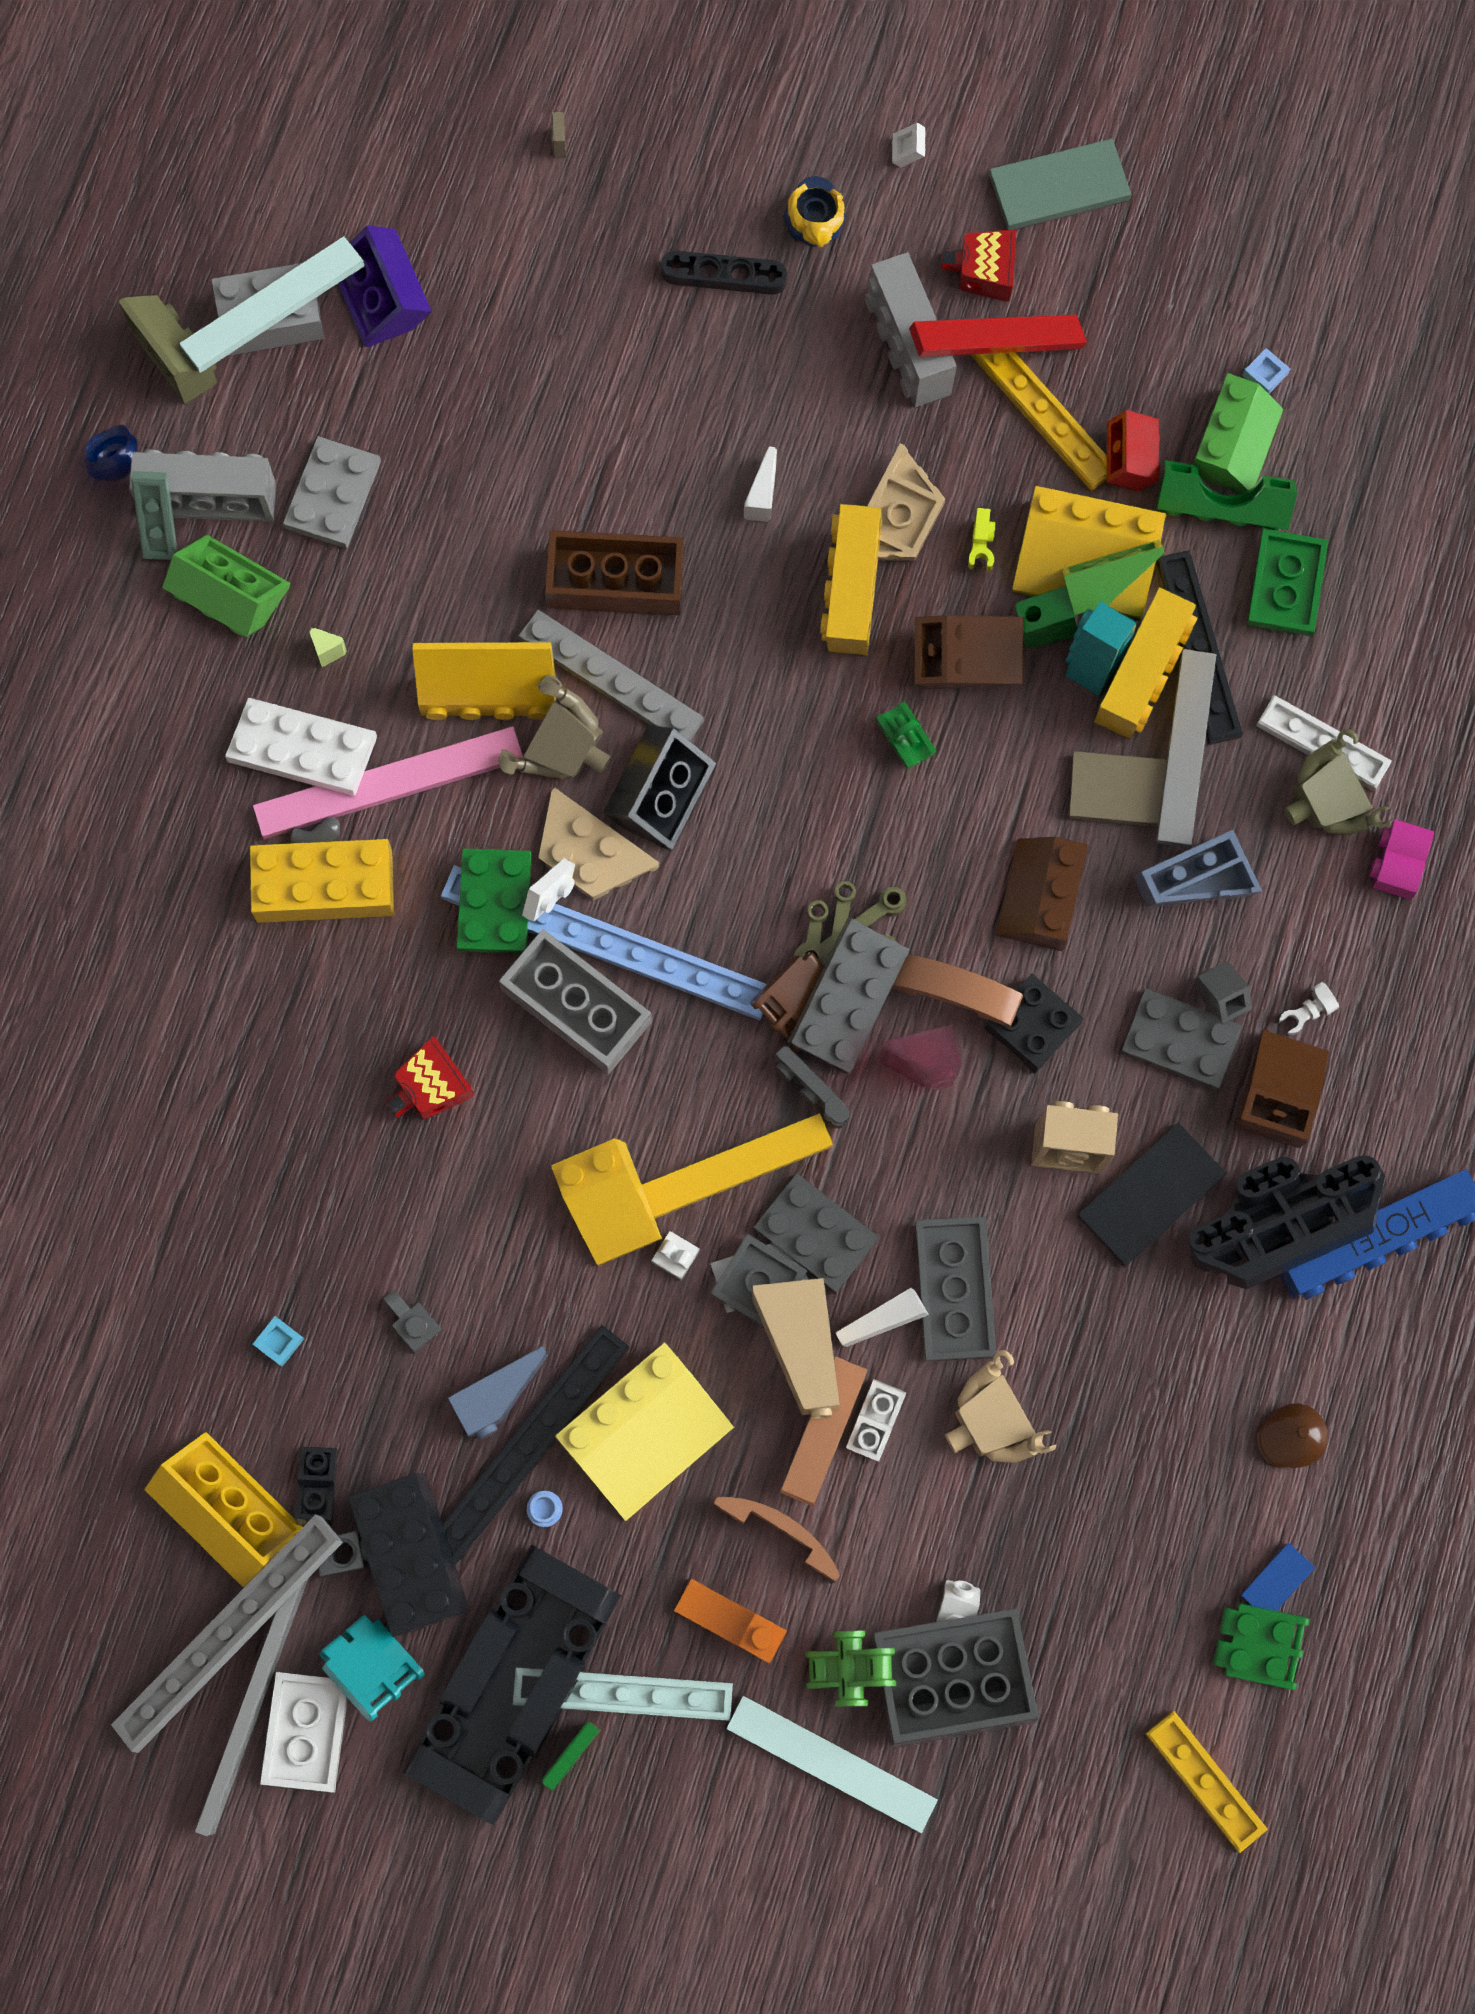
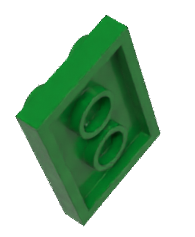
M1263 528L1260 535L1246 625L1309 637L1313 636L1329 540Z
M463 848L457 936L458 952L522 954L527 948L529 919L522 916L531 883V851Z

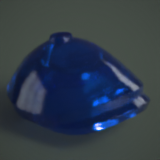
M114 426L90 439L86 447L85 459L86 469L90 476L103 481H117L126 478L130 474L132 453L138 452V443L136 437L129 432L126 426Z

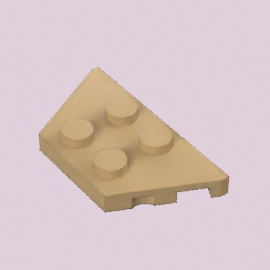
M901 443L868 504V507L881 508L882 527L878 561L916 560L945 504L944 496L936 486H933L921 466L917 465L908 453V449Z
M556 788L552 790L539 853V862L551 870L564 858L574 863L575 868L572 879L575 880L574 887L593 901L608 894L613 888L625 886L631 883L632 879L648 871L651 873L658 869L659 862L562 792Z

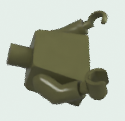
M1350 729L1342 730L1337 736V741L1332 739L1307 755L1297 773L1298 782L1292 786L1298 801L1284 808L1286 818L1293 826L1308 819L1313 829L1323 828L1329 834L1352 835L1372 829L1374 825L1384 828L1394 821V819L1388 822L1380 820L1379 812L1390 808L1386 805L1377 808L1372 815L1368 813L1373 810V807L1345 753L1342 752V748L1346 746L1343 735H1350L1353 738V744L1358 743V736L1354 731Z

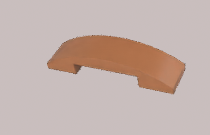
M907 955L892 986V989L916 996V993L974 1011L978 1017L1009 1027L1012 1025L1023 997L1022 993L979 974L914 955Z
M733 1497L716 1498L713 1506L744 1525L750 1513L809 1549L811 1553L804 1564L834 1583L837 1581L840 1574L829 1554L812 1534L796 1521L778 1510L755 1501Z

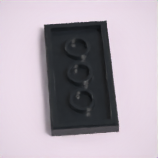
M1178 1122L1087 1205L1077 1217L1113 1256L1126 1267L1227 1173Z

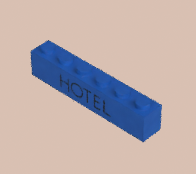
M1465 1169L1378 1210V1219L1372 1234L1281 1274L1292 1298L1303 1295L1305 1300H1308L1323 1293L1325 1290L1322 1285L1332 1280L1338 1286L1356 1277L1353 1271L1364 1265L1369 1271L1386 1263L1385 1255L1394 1251L1397 1252L1398 1256L1404 1255L1418 1248L1415 1241L1427 1236L1429 1242L1448 1234L1449 1232L1446 1227L1458 1222L1459 1226L1463 1227L1475 1221V1183L1468 1170Z

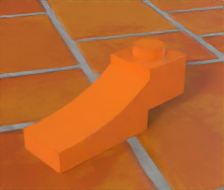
M693 1579L690 1580L674 1610L676 1613L768 1664L772 1661L787 1630Z

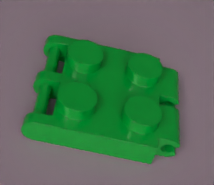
M1240 1602L1237 1604V1609L1224 1607L1219 1632L1231 1635L1230 1641L1218 1639L1213 1664L1225 1668L1224 1674L1226 1676L1296 1690L1297 1682L1294 1681L1297 1662L1298 1658L1303 1656L1304 1650L1300 1649L1304 1627L1305 1625L1309 1626L1310 1618ZM1295 1623L1297 1624L1296 1635L1294 1631ZM1294 1636H1295L1294 1645H1293V1647H1291L1292 1640H1293V1638H1294ZM1289 1656H1291L1290 1665H1289V1670H1288V1667H1287L1288 1659H1289Z

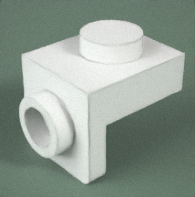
M946 1580L936 1622L977 1615L981 1590L966 1581L954 1582Z

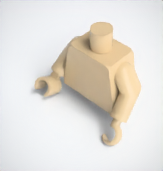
M1005 1350L997 1351L993 1357L994 1362H988L973 1374L958 1397L960 1409L955 1414L961 1426L945 1434L950 1448L954 1453H957L972 1444L979 1457L986 1455L991 1461L1009 1463L1020 1462L1038 1453L1054 1451L1056 1445L1045 1447L1042 1443L1043 1436L1052 1432L1046 1430L1035 1433L1003 1375L1000 1376L1001 1369L1003 1368L1000 1356L1007 1358L1009 1366L1014 1364L1012 1355Z

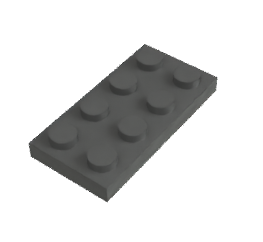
M847 918L789 1037L788 1043L846 1073H851L910 949L851 918Z
M986 1216L916 1220L915 1233L920 1300L929 1314L922 1317L925 1362L993 1358L996 1353Z

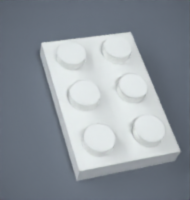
M276 1672L261 1785L335 1792L348 1698L331 1678Z

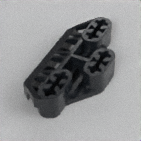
M1364 1155L1327 1169L1319 1175L1300 1173L1298 1164L1288 1157L1276 1158L1240 1175L1237 1179V1196L1228 1212L1219 1218L1198 1226L1191 1232L1189 1246L1192 1264L1203 1271L1209 1272L1212 1270L1216 1274H1226L1227 1284L1248 1289L1370 1235L1374 1232L1378 1219V1207L1386 1186V1176L1374 1158ZM1334 1216L1337 1223L1330 1225V1218ZM1290 1236L1293 1242L1287 1244L1285 1237ZM1242 1256L1247 1258V1263L1242 1264Z

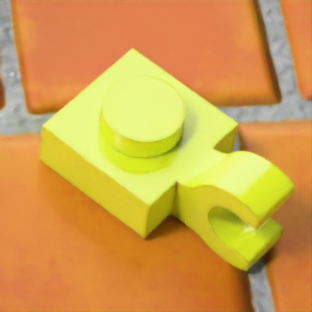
M977 508L974 520L972 552L968 560V567L973 570L975 560L978 558L986 560V571L990 572L994 564V555L987 548V541L993 542L995 533V522L990 521L991 509Z

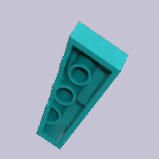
M1101 601L1094 611L1088 608L1078 624L1079 628L1073 637L1075 640L1070 646V653L1065 660L1069 664L1065 676L1100 696L1122 663L1134 639L1136 622Z

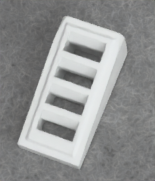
M768 447L744 503V519L769 522L771 519L777 462V449L775 447Z

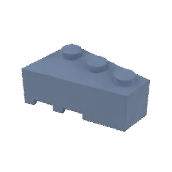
M1233 830L1133 876L1147 908L1250 897L1262 892Z

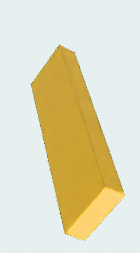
M1175 1711L1170 1712L1145 1733L1238 1853H1241L1268 1830Z

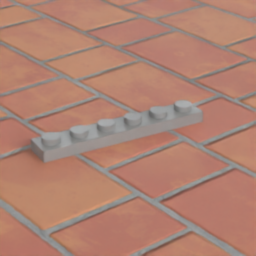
M540 610L536 611L519 635V640L522 642H551L555 664L649 725L674 728L690 741L704 722L702 715Z

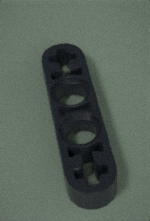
M671 251L663 257L661 262L664 280L673 285L778 294L783 291L787 284V269L782 263L775 260ZM674 263H680L678 273L672 272ZM690 264H694V275H689ZM713 265L717 269V273L714 276L707 278L700 274L699 269L702 266ZM736 268H744L750 275L747 279L738 281L732 277L731 273ZM755 270H759L758 282L754 281ZM772 272L776 273L777 278L775 282H769L768 277Z

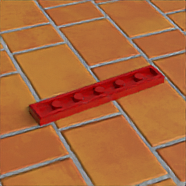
M1077 315L916 321L909 327L919 357L1082 349L1087 344Z

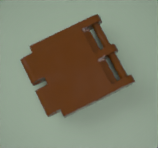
M808 952L803 957L795 955L750 1002L754 1009L759 1008L771 1022L770 1027L774 1031H779L787 1041L824 965L813 953ZM768 1008H770L777 1015V1017H775ZM792 1044L789 1047L794 1053L801 1050Z

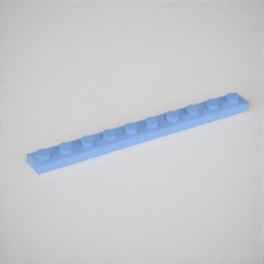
M453 866L441 894L443 900L458 906L460 902L461 867ZM555 904L549 913L544 912L534 922L528 921L529 933L538 935L544 929L568 948L759 1021L762 1018L763 1013L759 1008L754 1009L750 1002L767 985L763 982Z

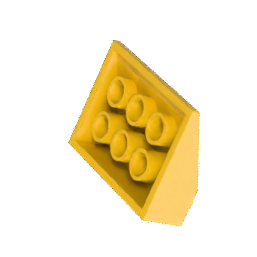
M1035 486L1012 592L1034 597L1064 587L1066 583L1063 576V568L1159 539L1161 541L1166 513ZM1156 561L1108 606L1126 617L1142 620Z
M551 642L413 643L418 706L421 716H426L428 719L443 720L447 716H460L465 720H477L481 716H494L496 719L510 720L514 716H528L530 719L542 720L547 715L553 702L556 701L555 696L544 694L539 691L540 687H537L545 676L552 675L556 677Z

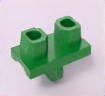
M905 701L892 710L876 717L875 721L907 770L936 754L937 750Z

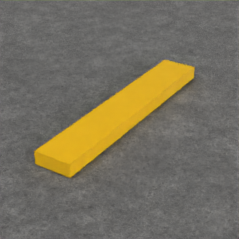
M1015 352L971 354L974 360L1090 491L1107 480V455Z
M819 1113L645 1183L642 1187L654 1219L832 1148L833 1143Z

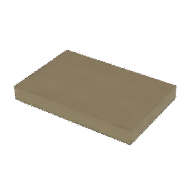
M1074 751L1072 755L1068 819L1158 827L1167 760Z

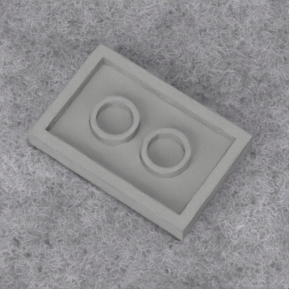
M318 436L284 520V528L347 549L380 466V456Z

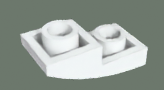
M873 1379L846 1448L879 1462L906 1392Z

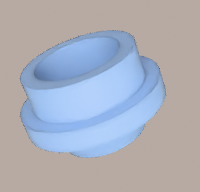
M539 1491L532 1495L527 1503V1515L537 1526H552L558 1522L562 1515L563 1507L561 1500L553 1492Z

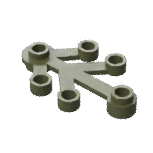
M842 881L836 886L835 898L837 899L832 936L820 943L822 922L828 916V906L819 900L809 905L807 915L810 922L807 942L796 949L794 956L803 957L810 952L815 954L817 959L825 965L849 917L850 903L856 894L855 886L851 882ZM897 887L884 889L880 894L879 902L854 920L869 927L884 915L898 916L906 906L907 899L905 893ZM841 888H849L852 892L851 896L842 897L839 894ZM889 895H896L899 898V903L891 905L888 903L887 897ZM815 907H820L824 910V915L816 917L811 911ZM884 935L885 937H887V938H889V939H891V940H893V941L896 942V940H895V938H894L893 936H891V935Z

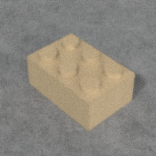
M1055 1101L1052 1105H1047L1035 1124L1031 1166L1100 1174L1115 1155L1118 1113H1111L1108 1107L1098 1105L1088 1106V1110L1074 1108L1073 1103L1065 1101Z

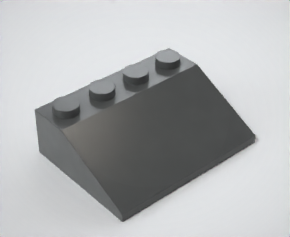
M1017 1608L874 1633L876 1649L895 1648V1654L891 1656L892 1679L896 1680V1686H882L892 1748L1036 1723L1039 1719Z

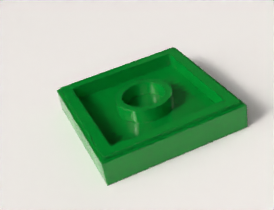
M587 1722L543 1777L542 1783L553 1791L601 1729L592 1722Z

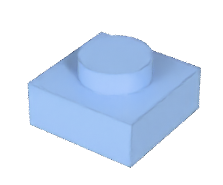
M1266 348L1244 370L1242 376L1249 381L1258 383L1270 394L1289 374L1290 368Z

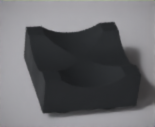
M1031 973L1016 990L1022 993L1023 997L1011 1027L988 1020L984 1029L1007 1046L1036 1074L1063 1042L1078 1028L1084 1018Z

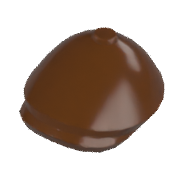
M1292 1403L1277 1409L1262 1423L1256 1434V1443L1260 1454L1268 1464L1277 1468L1304 1467L1316 1462L1324 1454L1328 1445V1430L1322 1417L1313 1408L1301 1403Z

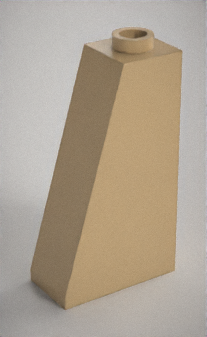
M824 1278L753 1286L751 1292L752 1301L801 1414H810L811 1419L832 1417V1412L838 1411L840 1403Z

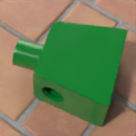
M1066 586L1015 604L1017 616L1024 617V642L1026 648L1071 639L1077 632L1075 615Z

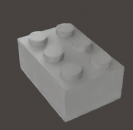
M302 263L213 278L212 284L218 318ZM317 297L228 356L325 339Z

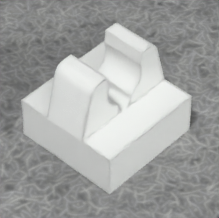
M669 1231L651 1262L682 1281L700 1249Z

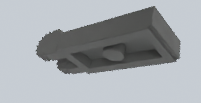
M783 1046L776 1053L774 1059L777 1063L775 1069L788 1082L793 1079L802 1088L799 1092L812 1106L818 1103L823 1108V1119L827 1123L830 1122L832 1126L837 1128L845 1126L850 1113L847 1106H844V1102L788 1046Z

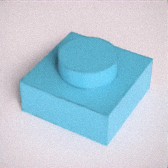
M274 1316L253 1345L283 1367L304 1338Z

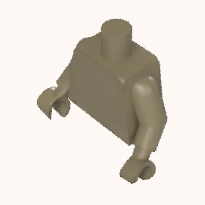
M552 675L545 676L537 687H540V692L555 696L557 700L553 702L522 758H516L511 752L502 749L498 760L501 770L508 774H514L515 769H518L521 773L568 779L570 776L575 777L586 764L602 774L612 756L596 747L603 734V731L598 727V719L581 697L566 687H562L561 682Z

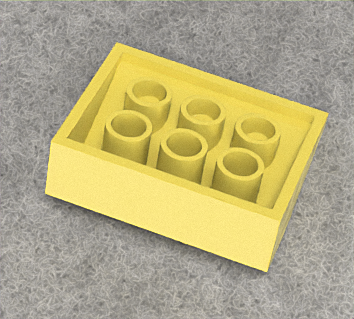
M664 1342L555 1435V1437L621 1517L627 1521L734 1427L690 1371Z

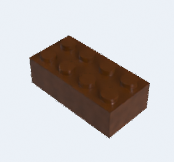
M550 530L545 588L547 608L680 615L684 537Z

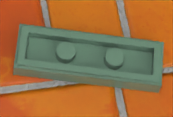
M133 471L131 482L143 559L172 560L173 554L178 552L167 472Z

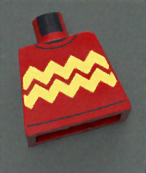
M1017 230L965 234L961 252L943 250L941 270L960 272L959 289L961 291L1010 302L1014 279Z
M434 1036L396 1071L394 1077L402 1090L386 1100V1103L397 1118L415 1107L423 1120L475 1095L471 1086Z

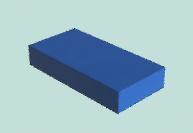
M1288 1542L1239 1596L1250 1605L1278 1610L1316 1567Z

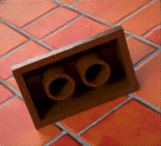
M1059 837L1018 838L995 936L1062 951L1068 939L1089 844Z

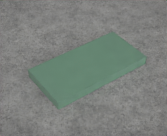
M1113 138L992 168L989 172L1007 230H1014L1129 201L1132 195Z

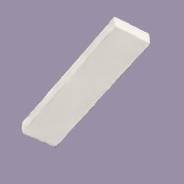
M1275 695L1256 725L1307 755L1332 739L1337 741V736L1340 731ZM1343 735L1346 746L1342 748V752L1345 753L1360 784L1374 792L1392 760L1359 742L1353 744L1352 738Z

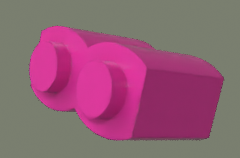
M1394 819L1389 828L1384 827L1378 841V846L1383 847L1381 858L1375 857L1369 873V877L1374 878L1372 888L1412 900L1421 882L1434 831Z

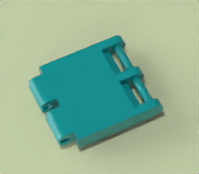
M363 1615L343 1633L345 1638L339 1635L323 1648L319 1654L326 1662L322 1667L323 1671L368 1721L372 1722L378 1716L377 1712L390 1700L396 1701L406 1686L414 1679L419 1681L425 1674L423 1669L400 1643L392 1637L391 1633L379 1620L372 1623ZM407 1672L409 1673L398 1685L394 1684ZM384 1692L386 1693V1695L383 1698H381L376 1704L371 1706L374 1700H376Z

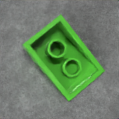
M1160 539L1063 568V576L1074 615L1082 613L1083 617L1088 608L1094 611L1100 601L1109 605L1165 553Z

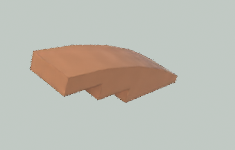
M836 1356L834 1364L840 1403L838 1411L832 1412V1417L825 1419H811L810 1417L780 1492L810 1506L815 1504L868 1369Z

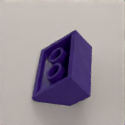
M366 225L350 242L351 246L362 258L364 266L337 284L364 346L370 347L412 331L432 311L396 229Z

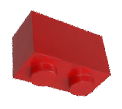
M1125 410L1107 421V483L1140 491L1159 480V419Z

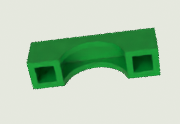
M1164 460L1157 493V509L1172 516H1179L1184 513L1195 515L1196 518L1204 521H1212L1216 518L1227 520L1230 524L1236 526H1245L1248 523L1260 525L1261 528L1270 530H1289L1297 497L1296 481L1262 476L1254 487L1244 493L1222 495L1212 491L1203 483L1197 465Z

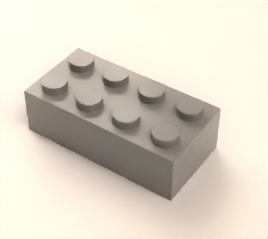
M907 252L872 264L870 278L867 279L868 293L865 294V302L869 312H875L878 319L876 326L880 339L887 341L889 345L888 355L893 369H899L902 376L900 384L904 396L911 398L914 407L950 396L957 368L953 356L919 357L909 331V327L913 322L937 321L909 253Z
M153 449L144 450L143 453H132L129 491L133 499L131 482L133 471L167 472L173 518L274 522L277 485L268 458H263L258 454H245L243 457H235L221 452H214L210 455H196L190 451L164 454Z
M544 929L541 930L499 981L503 993L608 1075L652 1023L650 1011Z

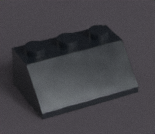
M648 725L603 813L623 829L667 850H673L716 762L674 728Z

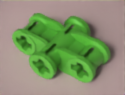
M865 1631L832 1632L833 1638L836 1639L837 1651L805 1652V1657L809 1659L810 1680L806 1683V1689L838 1688L839 1699L835 1701V1707L868 1706V1700L864 1699V1687L896 1686V1680L892 1679L891 1656L895 1654V1648L862 1649V1638L865 1637Z

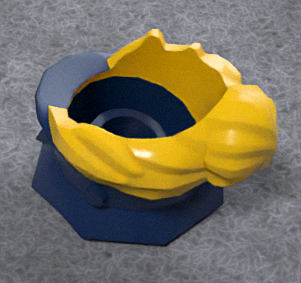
M812 176L800 182L789 197L788 206L783 215L792 238L815 247L817 246L818 248L839 237L846 219L844 202L842 201L843 196L826 178Z

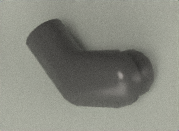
M328 817L312 831L294 828L291 835V844L333 842L340 834V822L336 818Z

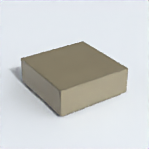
M553 112L551 114L553 156L555 158H566L564 112Z

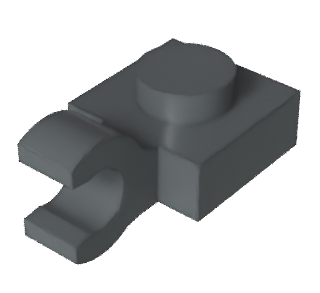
M395 1290L383 1299L400 1318L392 1327L415 1353L442 1331L441 1327L419 1302L410 1309Z

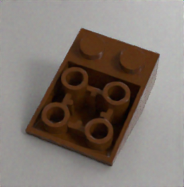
M961 615L915 617V685L925 689L1024 685V617Z
M1262 1030L1234 1127L1297 1148L1305 1145L1309 1141L1317 1114L1329 1051Z

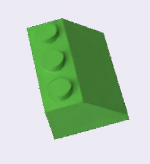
M1227 373L1193 465H1197L1201 479L1239 493H1244L1256 485L1283 412V408L1258 383Z
M206 535L173 554L162 588L172 593L176 599L187 602L201 610L205 616L225 624L234 633L248 637L265 625L288 591L291 583L211 536Z

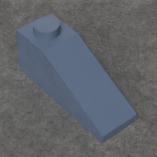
M543 1346L448 1398L470 1439L477 1436L479 1440H482L498 1431L496 1425L504 1420L548 1357Z

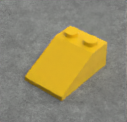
M614 1138L551 1165L563 1199L598 1266L662 1239L625 1142Z

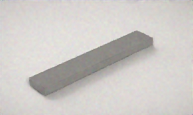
M1183 649L1181 652L1156 843L1183 848H1190L1192 845L1216 654Z

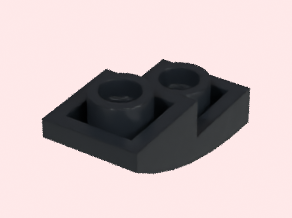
M301 1447L297 1477L299 1486L295 1512L296 1525H306L314 1515H318L329 1526H332L337 1448Z

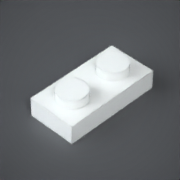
M565 858L562 859L530 887L522 916L534 922L544 912L549 913L561 897H567L575 883V880L572 879L575 864Z

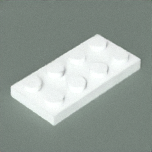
M248 698L225 757L229 763L355 796L375 745L377 735L372 730Z

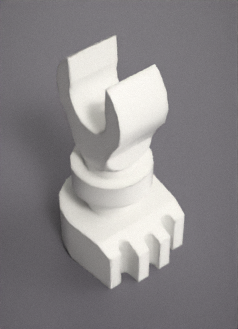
M1321 982L1313 987V1001L1308 999L1303 1002V1007L1297 1010L1285 1011L1281 1015L1279 1023L1288 1017H1293L1297 1021V1026L1286 1035L1297 1034L1302 1029L1304 1023L1310 1018L1315 1020L1320 1017L1319 1012L1322 1011L1325 1015H1329L1339 1008L1336 998L1325 983Z

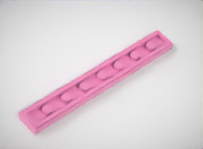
M509 727L364 771L355 796L315 786L255 804L253 807L262 837L265 840L291 832L294 828L301 829L321 823L328 817L337 818L500 768L498 760L502 749L511 752L516 758H522L523 755L514 727Z

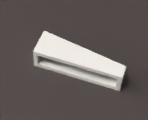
M909 1288L836 1332V1335L841 1344L848 1347L929 1314L916 1291Z

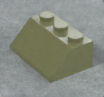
M157 295L125 297L118 301L130 332L184 404L217 384L213 372L217 369L215 364L199 373L181 349L180 343L193 335L188 327L185 329L181 328L177 322L180 318L170 303L164 305Z

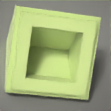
M311 628L310 635L322 667L346 654L347 650L342 637Z

